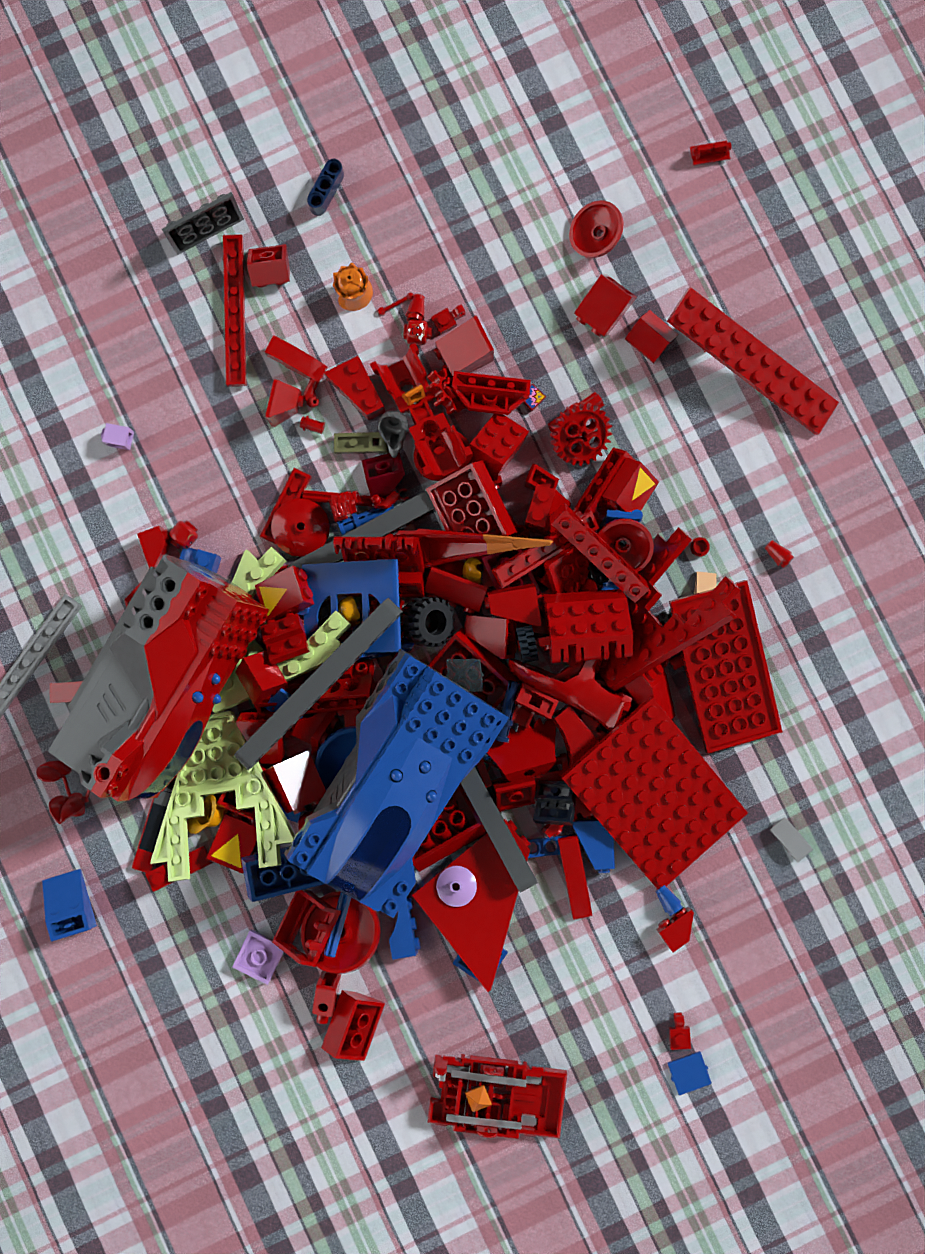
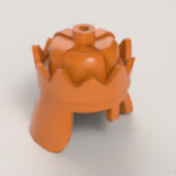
M350 263L349 266H341L338 272L333 273V287L339 295L338 302L343 309L357 311L369 304L372 299L373 288L363 268L356 267L354 263Z

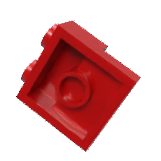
M287 613L282 619L268 620L265 625L260 626L271 665L310 652L304 625L298 613Z

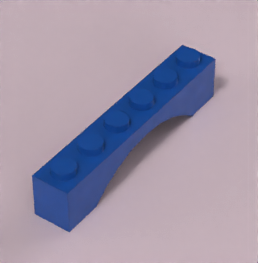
M409 895L398 910L397 922L389 938L392 960L416 956L421 948L419 937L416 938L415 936L417 922L415 917L412 918L411 910L414 909L412 897L409 898Z

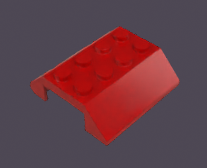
M334 537L335 553L338 554L341 549L344 562L398 559L399 597H424V562L418 537ZM361 593L347 594V596H362Z
M620 589L542 595L544 614H547L551 641L549 650L551 663L561 662L560 649H562L563 662H568V647H574L575 661H581V648L583 661L601 660V646L603 659H609V644H614V655L616 658H621V645L623 658L633 657V631L628 601Z

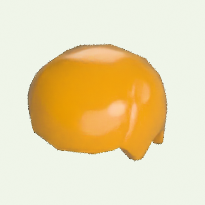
M481 557L468 558L463 565V578L481 585L482 569L479 567L482 564L480 561Z
M350 595L342 599L338 603V612L351 624L350 627L360 624V621L357 622V619L360 618V613L353 596Z

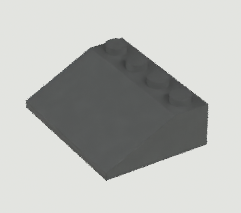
M232 192L218 196L216 200L201 205L194 212L186 213L179 220L169 222L166 227L162 228V231L177 255L239 223L244 218Z

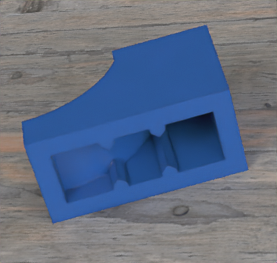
M182 548L179 559L201 565L217 573L222 558L217 554L200 549Z

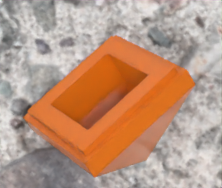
M484 1085L465 1092L472 1112L492 1105Z

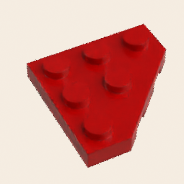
M574 545L544 563L553 594L579 592L581 584H585L590 571L587 569L590 560Z

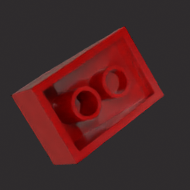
M661 664L624 685L639 706L652 696L671 720L676 716L667 675Z

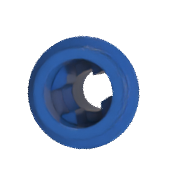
M665 885L655 891L665 913H668L669 916L683 908L680 904L681 901Z

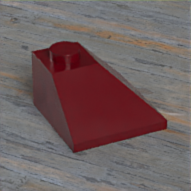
M399 452L396 458L387 453L362 460L371 497L376 494L382 498L390 495L405 475Z

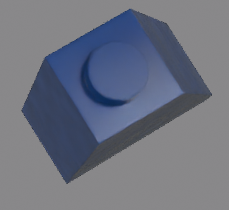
M597 819L575 820L572 827L593 868L598 870V873H609L610 869H615L613 837Z

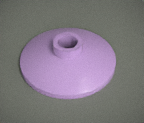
M451 866L445 869L438 877L437 893L440 899L447 905L453 907L464 906L475 896L477 889L476 879L467 868ZM458 883L460 885L459 890L455 891L452 885Z

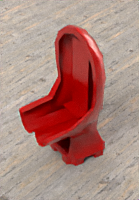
M602 652L601 660H582L573 667H567L557 674L529 663H523L521 660L510 658L508 661L509 669L521 682L560 702L587 713L610 732L624 720V716L631 707L632 698L625 692L620 690L607 691L595 680L603 660Z

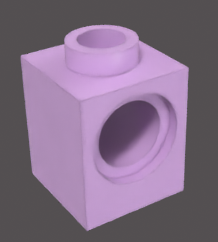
M106 423L105 428L101 432V439L107 446L130 450L134 431L129 427Z

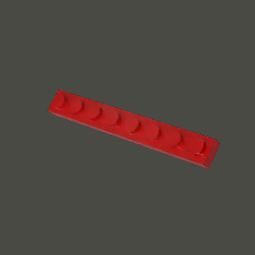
M242 234L223 235L227 387L247 386Z

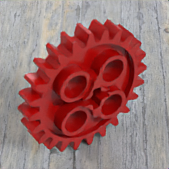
M581 402L579 407L574 403L572 410L566 407V414L560 412L561 419L555 418L558 424L557 426H552L556 431L550 434L551 437L555 438L551 441V444L555 446L553 450L558 453L557 456L561 459L563 458V461L566 463L569 462L574 466L577 462L579 466H582L584 461L589 465L590 459L596 461V455L603 456L601 450L608 449L605 443H611L607 436L612 435L608 431L612 425L607 423L610 418L605 416L606 412L600 410L598 406H594L591 403H588L586 406L585 403ZM591 419V423L586 426L587 421ZM573 425V429L568 432V428ZM595 437L594 441L589 444L591 438ZM577 443L576 447L571 450L572 445Z

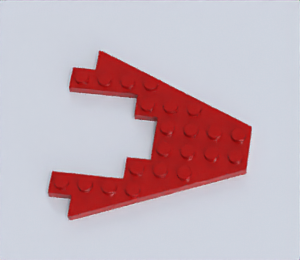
M679 527L671 534L667 541L659 534L655 536L652 558L638 572L647 581L649 591L636 603L627 596L633 631V657L623 658L621 645V658H616L614 655V644H609V659H603L598 670L607 685L614 691L736 617L727 605L741 589L727 576L721 580L686 622L680 615L674 613L663 626L650 611L662 596L654 584L692 541L684 530Z

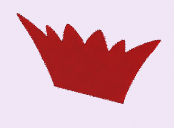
M539 718L534 725V729L530 725L528 728L518 725L516 732L510 727L509 742L495 740L487 754L498 765L510 782L545 774L556 762V725L552 719H547L543 725Z

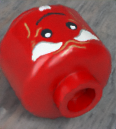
M411 319L408 321V324L404 325L403 337L407 340L408 344L416 343V345L423 346L427 343V339H431L432 328L428 327L427 321Z

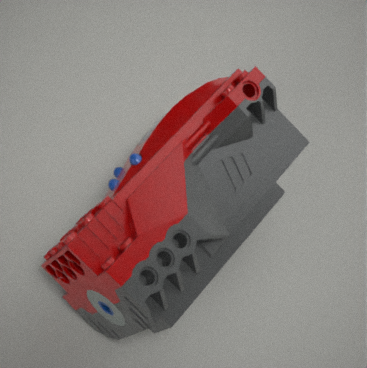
M166 554L163 555L156 568L150 567L70 702L68 708L72 711L48 752L76 771L80 776L81 784L100 798L112 797L117 802L158 798L159 794L182 770L194 752L207 725L214 704L221 702V696L219 695L239 660L245 656L248 644L256 638L258 627L266 621L269 609L252 599V595L221 575L201 565Z

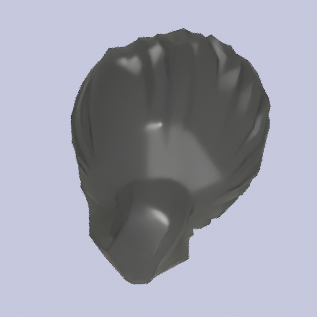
M387 411L379 420L378 431L383 440L388 444L389 453L393 458H396L398 452L403 447L409 424L407 418L400 412Z

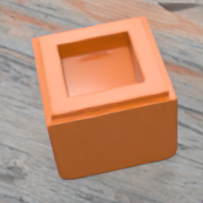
M417 385L402 394L408 406L425 397L422 385Z

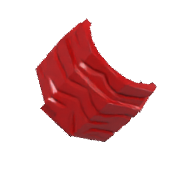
M358 490L331 495L329 502L334 521L348 519L347 515L357 512L356 504L362 502Z

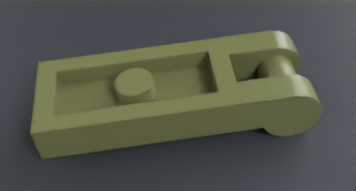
M379 432L334 433L335 454H386L389 452L387 443L380 436ZM373 440H379V446H373Z

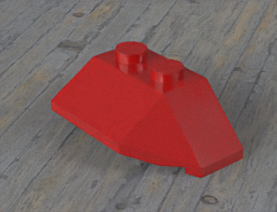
M453 371L452 389L469 411L509 415L529 398L531 380Z

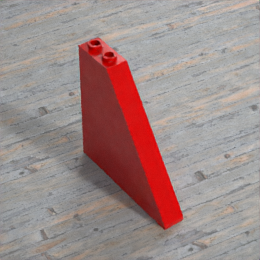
M503 819L527 861L530 853V848L528 847L530 842L524 835L520 837L517 834L516 830L518 828L511 819L509 821ZM487 833L412 896L486 991L489 992L493 986L519 890ZM451 866L467 868L476 879L477 889L475 896L464 906H449L440 899L437 893L438 877L445 869ZM454 883L452 885V888L455 891L459 890L460 885L458 883Z

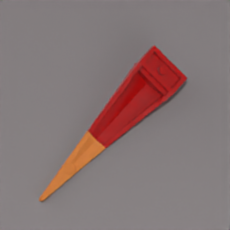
M429 529L398 531L396 537L419 538L424 568L487 554L550 546L553 542L552 540Z

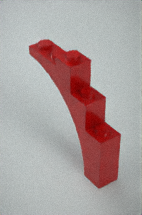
M565 705L552 716L551 719L559 729L565 743L568 766L570 768L599 741L569 705ZM577 796L573 822L577 819L578 813L584 818L593 815ZM546 824L541 830L549 838L552 836L556 837L562 832L564 825Z

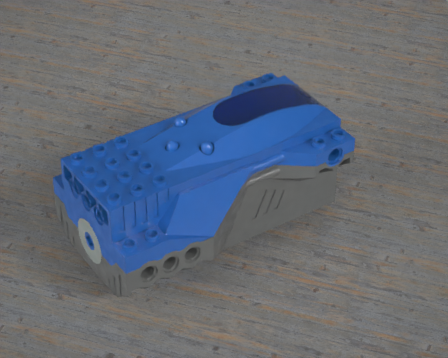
M402 649L398 650L399 653L389 664L385 675L377 683L374 692L356 716L355 747L313 813L306 817L304 826L294 836L295 838L289 849H286L284 852L289 862L302 868L307 874L373 910L381 911L392 918L395 917L416 884L413 856L459 784L488 752L509 717Z

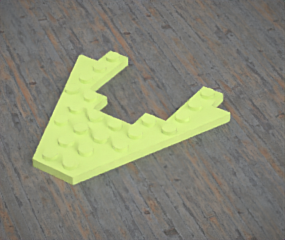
M270 547L259 560L246 549L232 583L252 595L251 598H253L257 593L255 585L272 577L284 565L286 560L273 547ZM335 611L307 640L310 652L277 663L287 682L319 668L342 644L338 639L351 624L338 611ZM254 639L248 644L244 657L265 651V649ZM242 659L237 663L219 694L221 702L213 706L212 711L216 714L250 699L235 673Z
M232 711L210 715L194 752L182 770L177 774L151 858V864L167 862L168 882L190 879L187 819L205 816L203 796L235 791L237 810L255 808L259 868L280 866V845L292 843L295 838V834L259 762L250 770H247L234 757V754L247 741L237 727V718Z

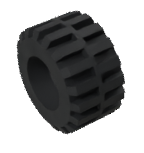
M435 597L412 599V602H408L406 605L407 609L403 610L404 617H401V621H403L401 628L405 630L404 636L408 637L409 642L419 646L439 647L441 643L445 644L447 642L446 638H450L452 635L450 632L454 631L453 622H455V618L452 617L454 613L453 610H450L451 606L445 603V600ZM429 614L431 622L427 630L425 621L427 615Z

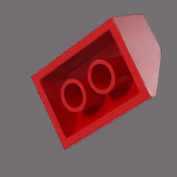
M431 567L424 593L427 594V597L445 600V603H448L452 608H456V606L462 607L464 612L474 615L475 613L479 614L488 587Z
M342 990L321 1048L335 1059L365 1061L385 1003L358 992Z

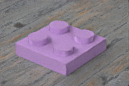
M251 929L232 968L268 985L284 952L272 943V939Z

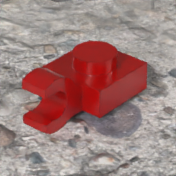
M461 304L451 312L448 308H445L431 317L440 335L457 326L455 320L466 315L465 309Z
M682 1012L674 1013L675 1027H669L670 1049H691L689 1026H684V1015H682Z

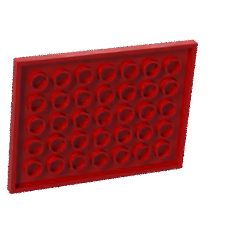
M652 696L560 776L657 890L664 885H669L748 814L746 809Z

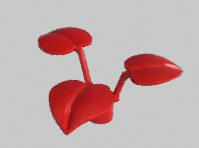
M56 760L41 764L37 767L36 775L44 782H55L60 778L63 780L68 797L60 795L49 801V811L58 824H61L72 816L79 817L85 813V803L89 802L91 791L87 790L85 797L78 792L71 794L65 776L70 774L72 769L62 761Z

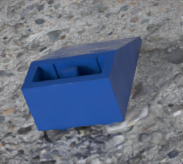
M81 869L42 880L45 922L51 942L97 926Z

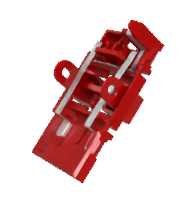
M461 1054V1058H455L453 1056L443 1055L441 1057L442 1055H435L433 1076L439 1078V1088H442L441 1098L430 1097L427 1123L440 1126L449 1125L453 1126V1131L478 1134L487 1138L498 1136L518 1139L519 1134H524V1136L560 1139L567 1070L544 1069V1067L537 1066L530 1067L525 1061L521 1065L516 1060L470 1055V1058H465V1054ZM478 1063H480L479 1074H477ZM506 1066H508L507 1077H505ZM476 1081H478L479 1086H488L487 1093L492 1105L475 1111V1115L472 1117L473 1112L465 1092L472 1090L471 1086H476ZM505 1084L506 1090L510 1091V1094L493 1093V1087L503 1088ZM497 1099H510L509 1103H504L503 1117L500 1120L501 1100Z

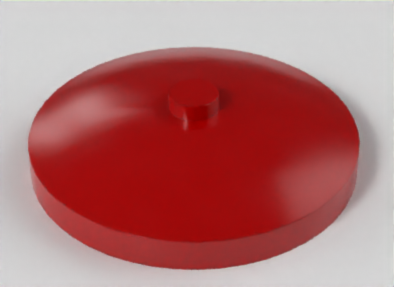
M341 891L329 893L321 897V899L336 908ZM354 893L351 897L335 957L325 956L324 947L316 964V967L325 972L346 974L356 971L371 959L377 949L380 939V923L377 913L372 908L360 903ZM315 904L307 911L301 927V943L307 956L310 949L305 946V943L309 939L315 940L319 932L314 927L316 921L324 922L328 913Z

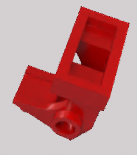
M522 683L513 701L516 704L512 720L525 728H528L534 714L549 720L552 718L559 701Z

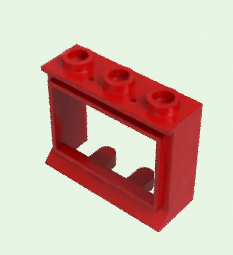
M306 889L296 891L272 943L297 963L316 967L341 911L329 905L315 895L313 891ZM311 903H314L328 913L324 922L316 921L314 927L319 932L315 940L309 939L306 941L305 946L310 949L307 956L292 943Z

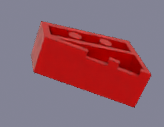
M359 356L324 372L326 380L346 397L368 421L386 412Z

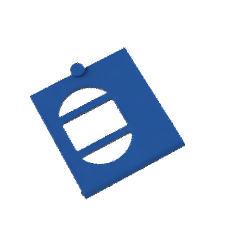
M398 559L302 564V569L307 574L308 586L312 590L314 605L298 612L299 615L304 616V630L307 640L320 628L318 622L319 609L324 600L329 596L331 597L332 615L335 611H338V594L361 593L363 622L370 616L369 594L373 595L380 604L387 598H390L400 608ZM400 616L364 653L398 652L401 649Z

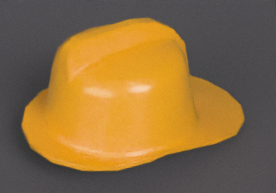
M208 795L204 799L205 816L187 820V829L191 834H197L206 827L218 826L223 816L228 812V809L217 805L218 801L214 795Z

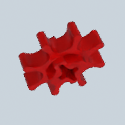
M446 368L441 369L438 373L434 370L427 375V378L432 383L426 387V391L432 392L436 397V402H434L436 407L439 404L445 406L448 415L454 411L460 412L466 408L453 391V378L448 377Z

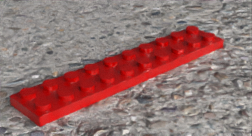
M691 287L687 288L667 320L669 324L815 435L820 434L839 403Z

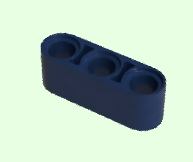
M333 158L326 162L308 195L307 202L310 211L316 216H321L326 212L344 178L343 167L338 159ZM333 169H338V172L331 173ZM325 185L330 186L328 189H322ZM315 202H321L318 206L313 205Z

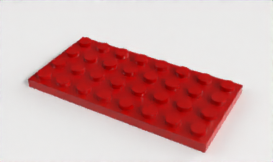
M747 580L735 582L741 590L727 605L736 615L735 619L681 651L706 753H712L783 732ZM714 589L669 601L672 616L674 613H677L686 622Z

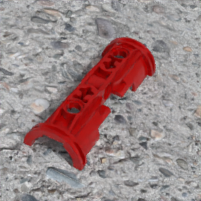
M416 343L409 345V350L403 357V360L390 366L379 365L375 361L370 363L373 372L381 377L400 413L408 412L415 425L408 429L425 464V467L422 469L426 477L429 479H442L464 468L471 461L473 452L469 446H464L455 426L452 425L450 427L443 412L434 416L428 401L433 400L435 396L432 392L426 391V387L429 386L426 380L427 373L418 357L419 349ZM410 384L413 388L417 385H422L425 397L418 400L417 404L408 406L402 397V394L405 393L402 390L404 385ZM429 432H432L434 434L436 440L435 442H433L431 436L428 434ZM439 446L445 448L444 453L440 455L434 453L435 448Z

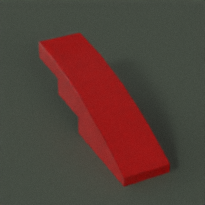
M578 836L559 838L560 856L573 920L593 916Z

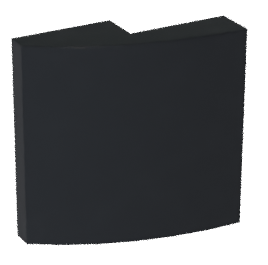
M538 780L534 796L537 803L533 821L538 824L573 826L576 794L564 781Z

